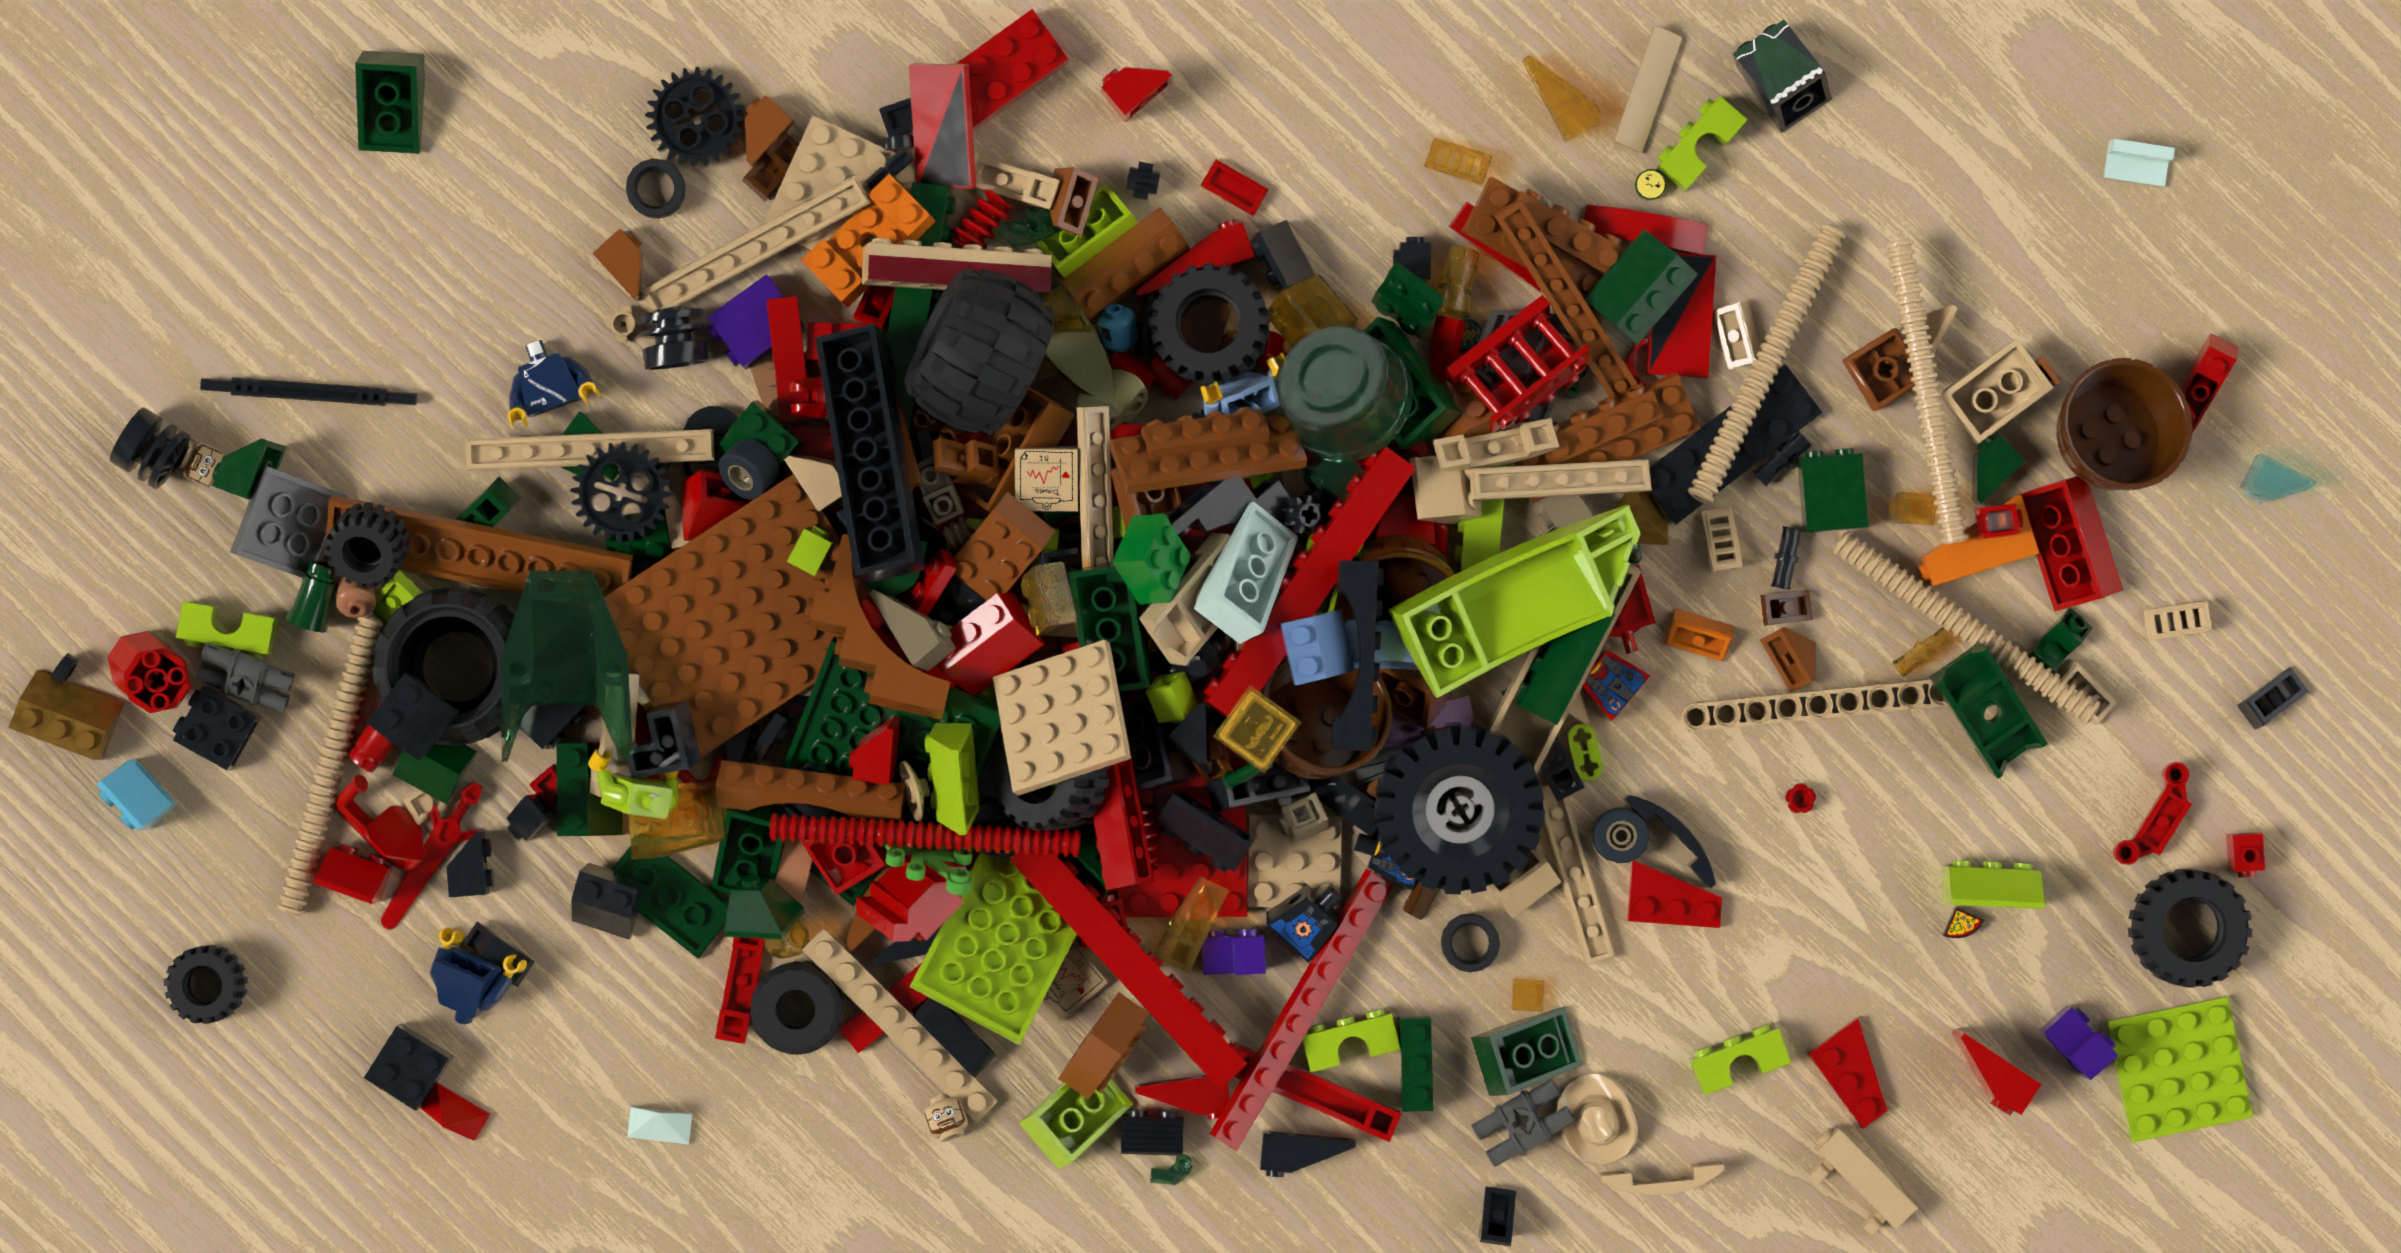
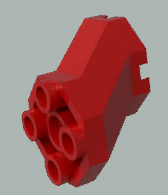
M150 631L121 636L108 655L112 682L128 696L131 702L148 713L178 708L191 689L186 661L168 643Z

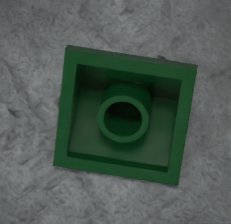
M434 744L423 759L419 761L403 750L392 775L447 805L478 751L465 744L456 746Z

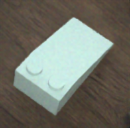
M1254 501L1249 503L1203 583L1194 609L1239 644L1263 633L1298 536Z

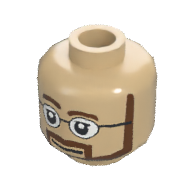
M197 442L194 446L189 445L179 465L183 469V476L204 487L211 486L214 482L212 478L214 468L217 463L221 462L224 452L204 442Z
M941 1094L930 1099L931 1105L924 1110V1118L930 1135L934 1138H940L941 1142L951 1141L964 1135L963 1130L968 1125V1119L961 1101L957 1098H948L947 1094Z

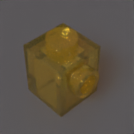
M1895 493V498H1891L1889 504V516L1894 517L1893 524L1934 526L1936 511L1934 501H1936V496L1922 493Z

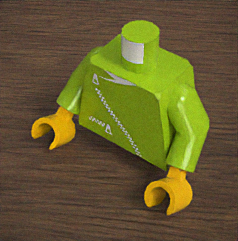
M597 749L594 751L588 765L597 772L596 778L602 795L601 804L626 814L667 819L668 813L676 808L679 801L676 777L679 771L658 774L663 781L612 774L610 770H607L612 754L605 750L601 756Z

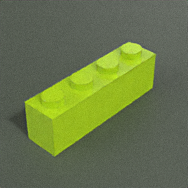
M1508 464L1499 465V466H1494V467H1488V468L1508 467ZM1505 499L1482 500V517L1457 523V533H1462L1461 545H1455L1454 563L1459 564L1458 570L1463 571L1499 554Z

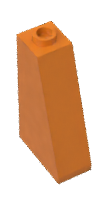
M2021 494L2010 497L1999 504L2016 503V509H2021L2023 528H2019L2020 534L1978 540L1975 520L1964 530L1965 534L1969 536L1966 541L1951 544L1941 543L1920 557L1922 564L1918 565V571L1923 583L1927 582L1932 587L2039 554ZM2004 513L1990 515L1992 530L2006 528Z

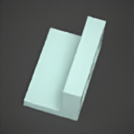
M2112 139L2108 142L2103 178L2165 187L2168 163L2174 158L2175 148Z

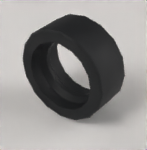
M652 158L642 161L631 170L627 178L626 193L628 200L636 211L646 217L660 219L670 216L680 208L685 199L686 186L683 176L674 165L665 160ZM654 170L668 174L674 185V192L670 201L659 207L645 204L638 194L640 179L647 172Z
M1472 913L1459 915L1449 921L1443 930L1441 937L1442 953L1447 961L1458 970L1469 973L1482 971L1490 966L1498 956L1500 948L1499 933L1493 923L1481 915ZM1464 925L1479 926L1488 936V949L1483 957L1478 960H1462L1453 950V936Z

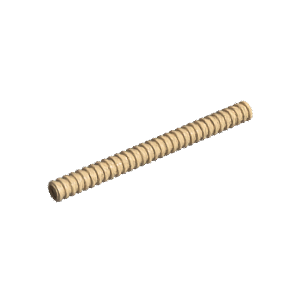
M1821 225V233L1816 235L1817 241L1811 244L1813 249L1807 252L1809 257L1803 260L1804 267L1799 268L1800 275H1796L1794 278L1796 283L1790 286L1792 291L1786 294L1787 301L1782 302L1783 309H1779L1777 312L1779 317L1773 320L1775 325L1769 328L1770 335L1767 334L1765 336L1766 343H1762L1760 346L1762 351L1756 354L1758 359L1752 362L1754 367L1748 370L1749 377H1745L1743 380L1745 385H1741L1739 388L1741 393L1735 396L1737 401L1731 404L1732 411H1728L1726 414L1728 419H1724L1722 422L1724 427L1718 430L1720 435L1714 438L1715 445H1711L1709 448L1711 453L1706 454L1705 458L1707 460L1702 462V470L1696 473L1698 478L1692 481L1693 488L1690 487L1688 489V493L1700 502L1706 504L1714 502L1713 495L1718 494L1717 487L1722 486L1723 482L1721 479L1726 478L1727 473L1725 471L1731 468L1730 461L1735 460L1734 453L1739 452L1740 448L1738 445L1743 444L1744 439L1742 437L1748 434L1747 427L1752 426L1751 419L1756 418L1757 413L1755 411L1760 410L1761 405L1759 403L1765 400L1764 393L1769 392L1768 385L1773 384L1774 379L1772 377L1777 376L1778 371L1776 369L1782 366L1781 359L1786 358L1785 351L1790 350L1791 345L1789 343L1794 342L1795 337L1793 335L1798 334V325L1803 324L1802 317L1807 316L1808 312L1806 309L1811 308L1812 303L1810 301L1816 298L1815 291L1818 292L1820 290L1819 284L1824 282L1825 278L1823 276L1828 274V266H1832V258L1837 256L1836 250L1842 247L1840 242L1846 239L1845 234L1832 225Z
M1907 238L1888 242L1885 246L1890 251L1887 257L1892 261L1889 267L1893 268L1891 277L1895 278L1893 287L1897 288L1894 294L1899 298L1896 305L1900 306L1901 309L1898 311V315H1902L1900 325H1904L1902 334H1905L1906 339L1903 342L1908 346L1905 352L1909 353L1910 358L1907 359V363H1911L1909 372L1913 373V377L1910 379L1911 382L1915 383L1912 390L1916 391L1917 394L1914 400L1918 401L1916 410H1920L1918 420L1922 421V425H1919V427L1924 431L1921 437L1926 442L1923 444V448H1927L1925 458H1929L1927 467H1930L1931 472L1928 475L1933 479L1930 485L1934 486L1935 491H1932V496H1936L1934 505L1938 506V510L1935 512L1936 515L1940 516V520H1937V523L1941 524L1942 527L1939 530V533L1943 534L1941 543L1951 544L1966 541L1969 536L1964 532L1967 526L1963 525L1962 520H1965V515H1961L1963 506L1959 505V501L1962 499L1961 496L1957 495L1960 488L1956 487L1955 484L1958 478L1954 477L1956 468H1952L1954 458L1950 457V453H1953V451L1948 447V444L1951 443L1950 439H1947L1946 436L1949 434V430H1945L1944 426L1947 425V420H1943L1945 411L1941 410V406L1944 403L1939 399L1942 393L1938 392L1937 387H1940V383L1936 382L1938 373L1934 372V368L1937 366L1936 363L1932 362V359L1935 358L1934 354H1931L1930 351L1933 345L1929 344L1928 341L1931 339V335H1927L1929 325H1925V321L1928 318L1923 314L1926 308L1921 303L1924 301V297H1920L1919 293L1922 292V287H1918L1920 278L1916 277V273L1919 271L1914 266L1917 260L1913 259L1912 254H1915V250L1911 249L1913 240Z
M1850 531L1843 534L1833 549L1835 555L1839 553L1842 555V560L1848 559L1851 566L1855 564L1858 566V571L1864 570L1867 577L1873 576L1874 582L1880 581L1882 583L1881 586L1883 588L1885 586L1889 587V592L1891 593L1895 591L1899 599L1903 597L1906 599L1905 603L1909 604L1911 602L1914 604L1913 608L1915 610L1919 608L1922 610L1921 614L1925 615L1927 613L1930 615V620L1936 619L1938 621L1937 625L1941 626L1943 624L1946 626V631L1952 630L1954 632L1953 636L1957 637L1959 635L1962 637V642L1968 641L1970 643V647H1973L1978 642L1988 648L1995 661L2002 665L2001 668L2003 670L2009 669V674L2013 675L2015 673L2019 681L2023 679L2026 681L2025 685L2029 686L2031 684L2034 686L2033 690L2035 692L2039 690L2042 692L2041 696L2046 697L2047 695L2050 697V702L2056 701L2058 703L2057 707L2066 708L2065 712L2068 714L2072 712L2075 719H2082V724L2089 723L2100 707L2098 700L2094 702L2091 700L2092 696L2088 695L2086 697L2083 695L2084 691L2082 689L2078 691L2075 689L2076 685L2072 684L2070 686L2067 684V679L2061 680L2059 678L2060 674L2056 673L2054 675L2051 673V668L2045 669L2042 662L2039 664L2035 662V657L2029 658L2026 651L2020 652L2019 646L2013 647L2010 640L2004 641V636L2001 634L1997 636L1994 629L1990 631L1985 623L1983 625L1979 624L1980 620L1978 618L1974 620L1969 612L1967 614L1963 613V608L1957 609L1954 602L1949 603L1947 602V597L1941 598L1938 596L1939 592L1931 591V586L1929 585L1927 587L1922 585V580L1916 581L1915 575L1909 576L1906 574V569L1900 570L1897 563L1893 565L1890 563V558L1884 559V554L1881 552L1879 554L1875 553L1876 549L1874 547L1868 548L1865 541L1863 544L1859 542V537L1853 538Z
M370 616L357 618L360 622L359 625H355L357 633L352 636L355 640L354 644H350V648H352L351 653L347 654L349 662H345L344 665L347 667L346 672H342L344 680L339 682V685L342 686L341 690H337L339 698L334 700V703L337 704L336 709L333 708L331 711L334 713V716L329 718L331 726L326 729L329 734L328 737H324L326 744L321 747V750L324 752L318 758L321 762L316 765L318 773L313 776L316 779L315 783H311L313 791L308 794L311 797L310 802H306L308 809L303 812L305 820H301L300 824L303 827L298 830L300 838L295 841L298 844L297 848H293L295 856L290 859L292 867L289 866L287 869L290 872L289 876L285 877L287 885L282 887L285 890L284 894L280 895L282 903L277 905L280 911L288 914L301 916L305 913L303 905H307L305 898L310 895L308 887H312L313 883L310 880L315 877L313 869L318 866L315 863L316 859H320L318 851L323 848L321 840H325L326 837L323 833L328 830L326 822H330L331 819L328 817L329 812H333L331 804L335 803L336 799L333 797L339 791L336 789V786L341 784L339 776L344 773L341 768L346 766L344 758L349 755L346 750L347 747H351L350 738L354 737V734L351 732L352 729H356L357 725L354 722L355 719H359L357 711L362 708L359 705L360 701H364L362 693L367 690L364 687L365 682H369L367 675L372 672L370 664H374L375 661L372 659L373 654L376 652L374 648L379 633H382L380 628L385 625V622H382L383 620Z

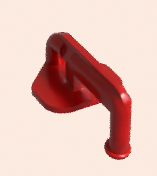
M362 775L355 776L336 798L334 803L336 811L382 857L386 858L389 864L404 871L415 869L425 858L421 825H417L413 816L400 806H390L372 820L353 801L358 793H363L368 789L367 779Z

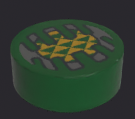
M1463 319L1462 321L1467 322L1459 348L1470 350L1478 344L1483 331L1480 324L1475 320Z

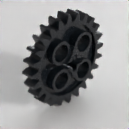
M699 67L695 68L694 75H690L688 70L683 68V77L681 78L672 72L673 82L670 84L662 79L661 83L665 89L663 91L653 89L658 99L657 101L648 100L647 103L654 108V111L645 113L647 118L654 120L653 123L646 126L647 130L657 132L650 138L651 141H662L657 150L661 153L669 149L667 159L670 161L678 155L680 166H683L686 160L690 159L692 168H696L698 160H702L704 166L708 167L710 157H713L719 163V153L721 151L730 156L731 153L727 146L729 144L739 145L733 137L735 134L744 135V131L737 127V125L745 122L744 117L738 116V112L743 111L745 106L735 104L741 95L739 93L730 95L734 85L730 82L723 86L724 76L722 74L715 80L712 79L713 71L711 69L706 72L705 76H702ZM706 89L710 91L709 101L703 105L695 103L694 97L696 92ZM674 103L681 104L683 107L682 115L676 119L669 118L667 115L668 107ZM720 104L719 109L702 115L700 117V124L696 125L691 121L677 131H671V128L676 124L690 120L692 118V111L696 110L698 114H701L713 105ZM719 116L724 118L725 124L722 130L718 132L709 130V121L713 117ZM689 130L696 132L697 141L692 146L682 144L681 137L683 133Z
M622 442L620 449L616 451L613 444L609 443L607 453H604L598 447V457L596 459L588 454L586 455L590 463L588 467L581 464L578 465L583 475L573 476V479L580 484L579 487L571 488L570 491L579 494V498L571 503L572 505L582 507L576 513V516L587 517L583 524L585 528L592 524L595 525L593 535L597 536L602 530L605 531L604 539L606 541H609L612 534H616L618 543L622 542L623 535H627L629 540L634 542V533L636 532L645 538L646 532L644 528L648 526L654 531L657 530L653 521L655 518L664 521L665 518L659 512L661 509H670V506L664 503L663 499L672 497V493L664 491V487L670 485L671 481L661 479V476L667 472V469L661 468L657 470L655 467L660 459L657 457L649 461L650 451L648 449L639 455L637 444H634L631 451H627L626 443ZM608 465H616L619 468L620 474L615 481L609 482L603 477V471ZM639 474H645L649 477V486L643 491H637L633 487V479ZM599 482L620 489L622 484H625V489L628 492L647 497L648 502L643 503L628 497H622L621 501H617L618 496L616 494L596 488L595 483ZM605 494L610 498V506L605 511H597L594 508V499L598 495ZM631 503L637 504L640 508L639 517L633 521L626 520L623 515L624 508Z

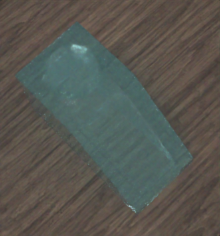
M2259 454L2255 456L2239 488L2247 491L2245 494L2247 498L2262 504L2263 500L2266 502L2274 501L2314 488L2317 481L2264 454Z

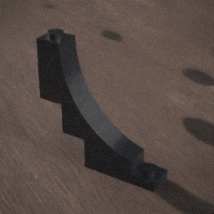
M1242 477L1206 482L1167 516L1176 533L1181 537L1191 527L1193 530L1209 531L1222 525L1239 522L1249 503L1254 501L1294 533V525L1284 524L1286 517L1282 509L1287 508L1291 502L1290 496L1279 480L1265 479L1252 491H1250ZM1306 490L1298 498L1301 499L1302 495H1310L1312 497L1311 503L1321 504L1319 511L1323 520L1318 521L1314 526L1315 530L1321 524L1325 527L1331 518L1328 512L1332 506L1321 491ZM1304 530L1302 534H1295L1298 536V540L1306 546L1309 536L1314 532Z

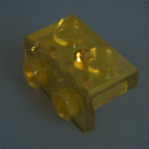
M1063 562L1036 565L1022 576L1021 588L1023 595L1028 600L1030 608L1028 613L1029 622L1034 627L1036 636L1047 635L1059 625L1073 624L1077 621Z

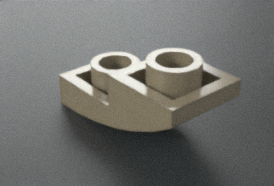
M932 455L917 462L922 485L919 486L923 493L922 498L935 525L964 513L950 475L934 470V456Z

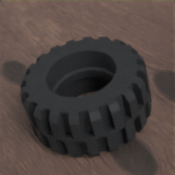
M1204 263L1203 267L1196 268L1195 265L1186 267V272L1180 275L1178 272L1170 277L1172 281L1167 286L1163 284L1158 291L1160 294L1158 299L1153 301L1150 328L1152 330L1151 337L1154 346L1166 365L1187 381L1192 380L1199 385L1206 386L1208 383H1214L1215 381H1217L1218 385H1223L1225 381L1230 379L1235 381L1241 378V374L1246 370L1251 371L1256 366L1255 362L1258 357H1262L1266 350L1265 344L1266 341H1269L1270 318L1264 299L1258 288L1248 280L1247 276L1240 271H1233L1229 266L1222 264L1221 267L1214 266L1213 263ZM1209 296L1220 297L1228 301L1237 311L1239 317L1237 336L1230 345L1220 351L1213 353L1197 351L1183 337L1181 330L1183 314L1192 303L1201 298Z
M1001 732L997 739L1000 742L998 745H994L991 754L994 756L993 763H990V772H993V780L990 782L992 790L997 792L995 798L999 806L1005 807L1004 813L1011 820L1015 819L1018 825L1030 828L1031 830L1070 829L1073 826L1085 823L1087 818H1091L1097 812L1098 808L1096 805L1102 804L1106 795L1103 793L1104 788H1108L1110 778L1107 777V769H1110V766L1059 782L1052 796L1046 792L1044 787L1025 794L1016 795L1012 791L1004 739Z
M2178 869L2175 872H2166L2159 875V879L2151 880L2145 885L2146 890L2142 894L2138 893L2134 900L2137 904L2134 910H2130L2128 918L2132 919L2131 927L2128 928V937H2131L2133 940L2131 948L2134 954L2139 956L2140 964L2152 972L2153 976L2182 987H2207L2213 985V982L2217 980L2223 981L2229 977L2228 973L2231 970H2237L2242 964L2239 960L2242 955H2247L2250 948L2246 944L2248 937L2252 938L2253 929L2249 928L2248 921L2252 920L2250 911L2244 907L2246 901L2243 896L2234 890L2235 887L2230 882L2224 881L2220 876L2200 870ZM2186 899H2196L2208 905L2214 912L2217 921V933L2213 944L2205 953L2196 957H2183L2174 953L2166 945L2163 937V922L2167 912L2175 903Z

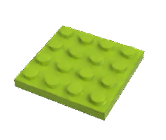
M2227 996L2105 1021L2108 1036L2116 1044L2113 1050L2118 1056L2114 1059V1065L2131 1142L2253 1118Z

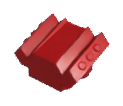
M905 855L903 866H892L877 881H871L870 896H859L856 899V914L893 942L910 941L913 937L918 941H927L964 903L961 895H955L946 890L947 878L923 863L926 866L924 879L919 881L908 879L906 877L907 864L911 862L912 855ZM942 861L953 869H966L964 865H959L954 862Z

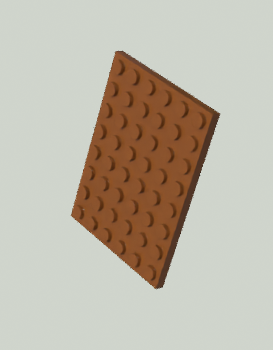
M794 474L589 607L630 672L639 674V685L654 708L661 704L688 700L701 757L813 685L834 636L837 638L838 636L844 637V635L809 628L810 618L804 617L808 598L814 599L816 590L829 592L823 589L827 572L833 573L836 562L830 561L834 543L816 576L787 562L806 527L812 529L814 525L830 533L828 539L835 543L841 542V537L823 510L818 512ZM852 561L853 582L861 607V602L872 590L855 576ZM885 623L884 626L887 627V628L891 631V629L889 628L888 624Z

